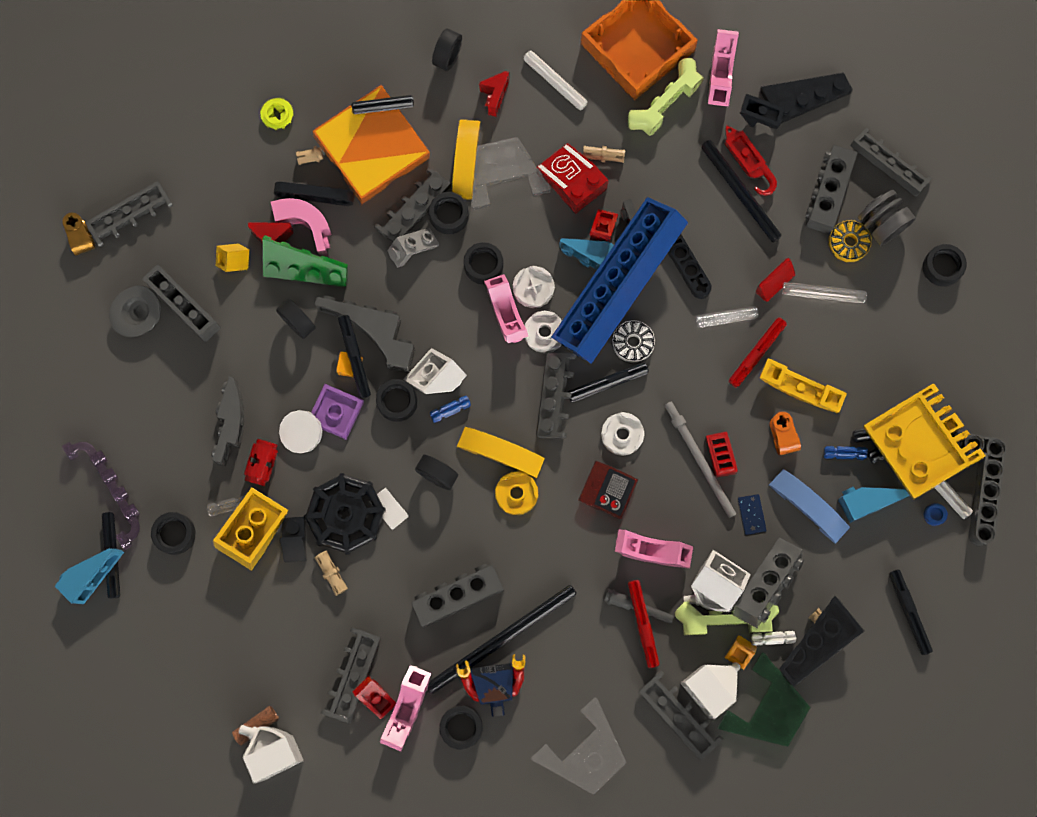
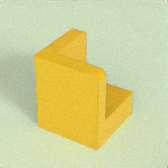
M240 244L216 246V266L225 272L247 270L249 267V249Z

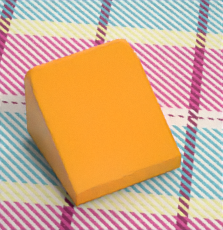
M340 351L337 365L338 375L354 377L347 352Z
M738 635L725 658L732 663H738L744 670L754 656L757 646H754L751 642Z

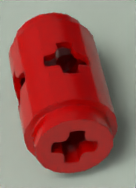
M257 439L256 443H253L243 474L245 475L244 481L265 486L266 481L269 482L278 450H276L277 444ZM251 458L256 459V462H255V463L250 462V461H251ZM267 462H270V463H271V467H270V468H269L268 466H266V463H267Z

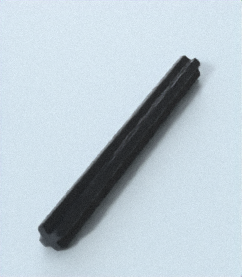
M711 140L704 142L701 146L702 150L770 241L776 242L782 236L779 230Z

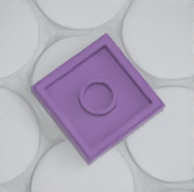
M324 384L311 413L321 422L322 430L347 440L364 404V400Z

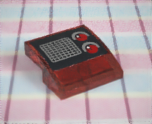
M595 461L578 501L617 519H622L638 479Z

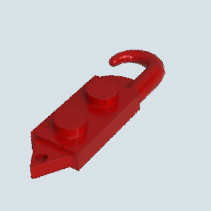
M726 125V140L724 144L741 168L751 178H759L764 175L770 184L767 190H760L758 187H755L754 190L763 196L772 194L776 190L777 180L766 165L765 160L743 130L738 131Z

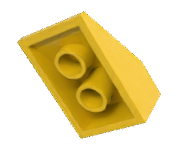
M251 488L214 538L215 548L252 571L286 517L288 509Z

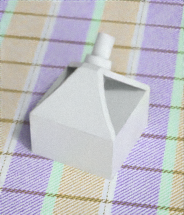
M713 550L691 585L695 594L684 596V602L696 604L697 606L701 605L703 608L713 611L728 612L743 593L751 574Z
M736 662L728 666L703 665L680 684L709 719H715L736 702L737 672L741 667Z
M241 725L239 734L245 735L251 740L243 759L254 783L264 781L304 761L294 737L289 733L272 727L260 726L258 728H250Z

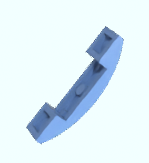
M783 469L769 484L783 499H788L819 527V530L834 544L850 528L841 516L819 495Z

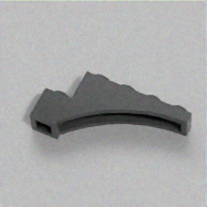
M330 296L316 298L315 306L318 311L336 317L349 315L351 324L369 337L387 360L388 369L404 373L410 372L415 347L409 340L401 338L399 341L396 340L401 324L400 316L396 312L391 310H385V312L378 311L377 308L370 305L360 307L348 300H344L343 303L336 301L335 298Z

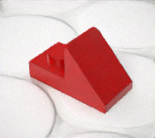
M507 71L479 83L480 92L488 94L485 105L488 107V115L497 116L510 82L509 72Z
M598 209L590 231V240L611 243L618 214Z
M369 676L352 691L380 719L396 705L394 699L376 680Z

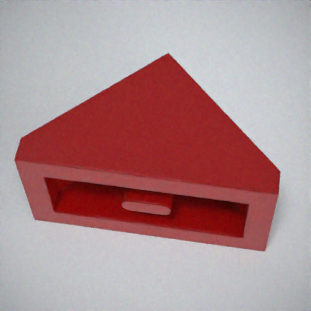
M248 222L250 231L261 243L264 235L272 237L271 240L281 243L282 241L285 242L294 233L291 223Z

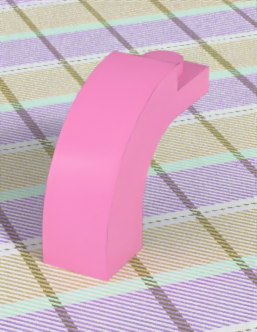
M719 29L717 31L710 72L708 104L729 106L733 64L738 41V32Z
M289 198L271 202L276 223H291V225L297 224L309 228L313 232L319 256L328 257L327 249H330V244L327 236L332 234L325 217L316 207L299 199Z
M505 275L485 280L486 289L505 341L507 343H516L528 337Z
M619 530L615 552L621 553V556L639 561L690 568L693 546L682 542L652 539L627 530Z
M410 665L402 682L400 694L391 718L381 737V744L402 751L422 705L431 673Z

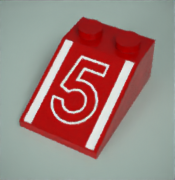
M568 143L536 167V170L575 214L608 188V179L595 164Z

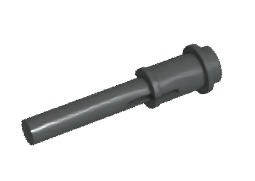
M615 588L607 590L604 598L607 605L613 604L627 611L630 609L634 610L630 596L616 592ZM646 605L649 616L672 624L674 615Z

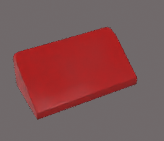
M786 258L758 285L756 293L764 301L768 302L795 276L791 259Z

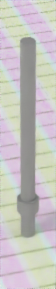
M672 401L665 404L664 406L672 418L671 422L674 428H678L728 518L735 516V510L685 424L687 422L683 415H679Z

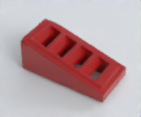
M722 432L705 436L714 476L718 478L737 474L738 469L728 433ZM713 440H724V443L714 445L712 443ZM722 447H725V448H726V451H721V452H716V453H715V450H714V449L722 448ZM727 455L728 459L717 460L719 456ZM726 463L730 465V467L725 468L719 467V465Z

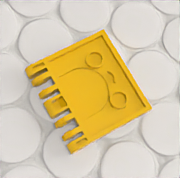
M931 384L868 422L863 427L913 500L986 456L981 448L968 456L965 455L978 446L975 441L967 444L962 449L957 443L970 435L968 430L952 437L953 433L964 427L956 413L942 421L939 419L950 412L952 408L950 405L944 406L936 413L932 409V406L939 404L944 399L943 395L940 394L927 401V399L939 392L935 384Z

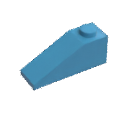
M851 487L842 492L843 496L838 501L849 523L907 498L910 494L906 489L862 487L855 490L854 487Z
M109 548L67 569V571L61 574L55 587L70 603L85 604L124 552Z

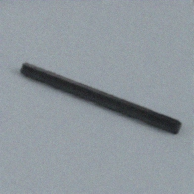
M568 585L429 681L428 691L434 694L457 678L459 675L457 674L456 664H458L459 669H465V661H468L470 668L576 596L577 593L573 586Z

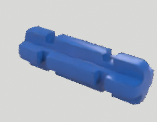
M467 396L459 398V401L454 400L441 406L439 410H432L430 412L432 421L436 423L441 421L443 417L447 418L460 412L462 408L463 410L471 406L470 400Z
M826 446L824 448V458L833 459L836 457V459L856 458L864 460L867 458V448L858 447L855 449V447L840 446L834 448V446Z

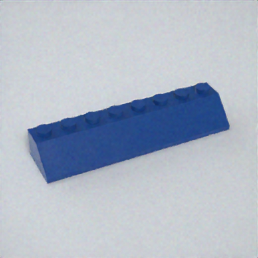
M647 197L551 338L592 364L684 230L688 221L676 209Z

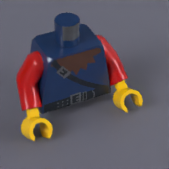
M513 654L512 663L470 669L468 661H465L466 668L459 669L458 664H456V670L465 691L474 701L480 702L481 705L490 704L492 717L505 715L503 702L511 701L512 697L518 695L524 682L526 657L523 654V660L516 661L515 654Z

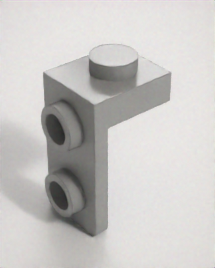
M426 228L396 237L387 251L391 260L399 268L404 266L413 254L436 248L439 242L431 229Z

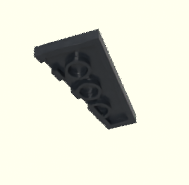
M844 73L762 86L760 88L765 101L785 108L781 123L849 95L853 91Z
M835 595L779 669L791 685L795 687L864 633L865 630Z

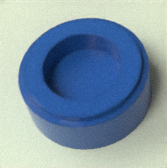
M938 503L931 504L924 510V519L932 526L943 524L948 516L946 508Z

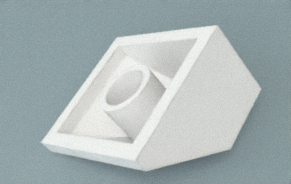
M431 348L403 380L425 394L453 391L462 383V380L467 375L451 358Z

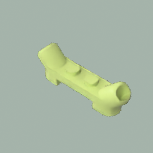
M692 58L681 59L678 63V80L675 83L671 82L665 88V93L661 97L657 96L652 101L651 107L648 110H631L628 113V127L631 130H643L649 136L653 135L662 126L664 116L661 114L683 92L690 97L699 88L704 77L696 72V61Z
M684 602L675 611V617L683 624L684 635L707 634V626L748 624L749 633L773 632L772 620L779 613V607L772 605L767 621L765 623L761 622L758 628L735 617L734 610L729 615H723L721 611H709V615H702L689 602Z

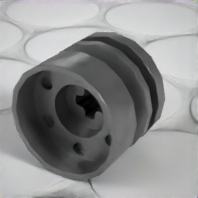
M894 190L875 198L858 216L861 222L868 220L864 225L867 229L875 225L877 226L871 235L880 246L894 239L916 220V217L908 207L897 210L903 201L901 198L894 200L897 196Z

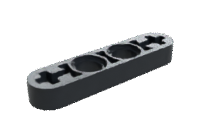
M276 182L273 192L275 196L280 198L352 206L355 193L350 190L289 182Z
M680 234L675 241V245L668 251V254L692 294L698 299H704L711 292V283L682 234ZM679 248L684 249L686 256L678 258L675 255V250ZM693 266L696 268L697 273L689 276L686 274L685 268ZM699 276L701 277L698 281L699 284L702 287L706 286L705 293H703L701 290L697 291L698 283L696 282V279Z

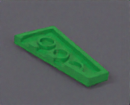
M264 235L262 239L264 277L346 287L348 282V264L323 255L321 257L310 253L311 251L291 247L289 243L283 241L280 243L271 240L272 237Z

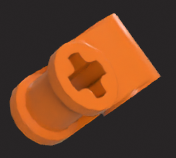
M787 412L777 413L770 420V428L778 455L781 456L801 450L800 439L796 433L791 415ZM779 419L780 421H785V425L783 427L781 424H777V421Z

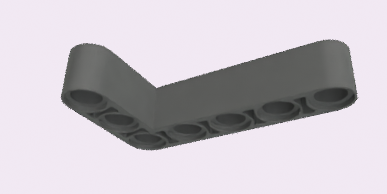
M957 431L952 434V437H955L962 432ZM970 433L966 439L959 441L957 444L962 449L967 445L968 441H975L978 446L975 450H971L965 455L968 456L980 448L986 455L978 461L973 512L969 531L970 541L976 546H983L991 543L996 536L1006 445L1001 439ZM990 445L996 448V455L990 452ZM987 466L994 470L993 476L988 474ZM985 487L990 489L991 497L985 495ZM982 508L988 511V519L982 516ZM979 530H983L985 532V540H982L979 537Z

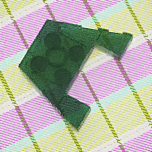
M762 652L751 670L770 681L771 684L749 722H746L727 710L717 728L788 747L811 707L796 689L790 685L780 670L774 666L769 657Z

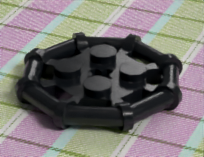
M340 473L339 476L313 488L314 492L308 510L304 515V520L307 521L319 547L325 546L345 552V555L353 550L377 539L376 535L383 514L386 512V507H383L371 481L366 482ZM346 485L359 488L360 490L357 494L346 491ZM337 486L340 487V491L328 497L325 493ZM365 494L368 495L373 507H366L362 500ZM320 498L325 500L322 512L317 513L316 510ZM348 508L350 516L341 519L342 515L339 514V511ZM374 514L370 528L364 527L367 515ZM322 518L326 524L327 530L323 533L316 521L317 519ZM360 530L365 534L350 542V535L356 534ZM331 533L343 536V543L329 539Z

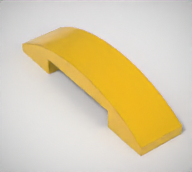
M460 119L454 159L452 192L460 195L463 199L472 200L480 121Z
M768 358L759 377L761 380L803 402L831 412H840L847 395L846 392L828 384L824 386L803 377Z
M468 427L464 428L457 444L458 448L500 462L536 479L545 460L540 455L523 447Z

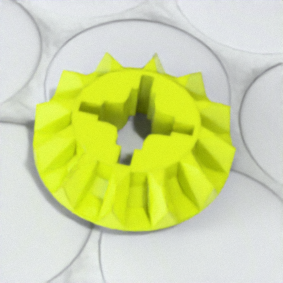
M282 98L268 100L262 106L260 113L263 123L268 128L270 127L275 130L279 128L285 129L286 125L291 124L292 117L294 116L291 104ZM274 108L276 109V111H278L279 113H281V114H280V116H281V117H280V120L277 119L276 116L273 117V116L275 115V114H274V112H275V111H274Z

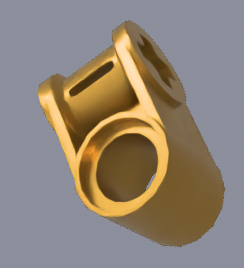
M77 213L66 214L62 223L74 255L77 256L95 249V243L85 221Z

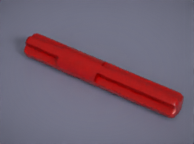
M777 318L730 377L729 383L732 386H740L786 327L787 323L782 318Z
M633 580L628 582V587L638 624L637 627L647 666L654 668L659 666L655 640L640 581Z

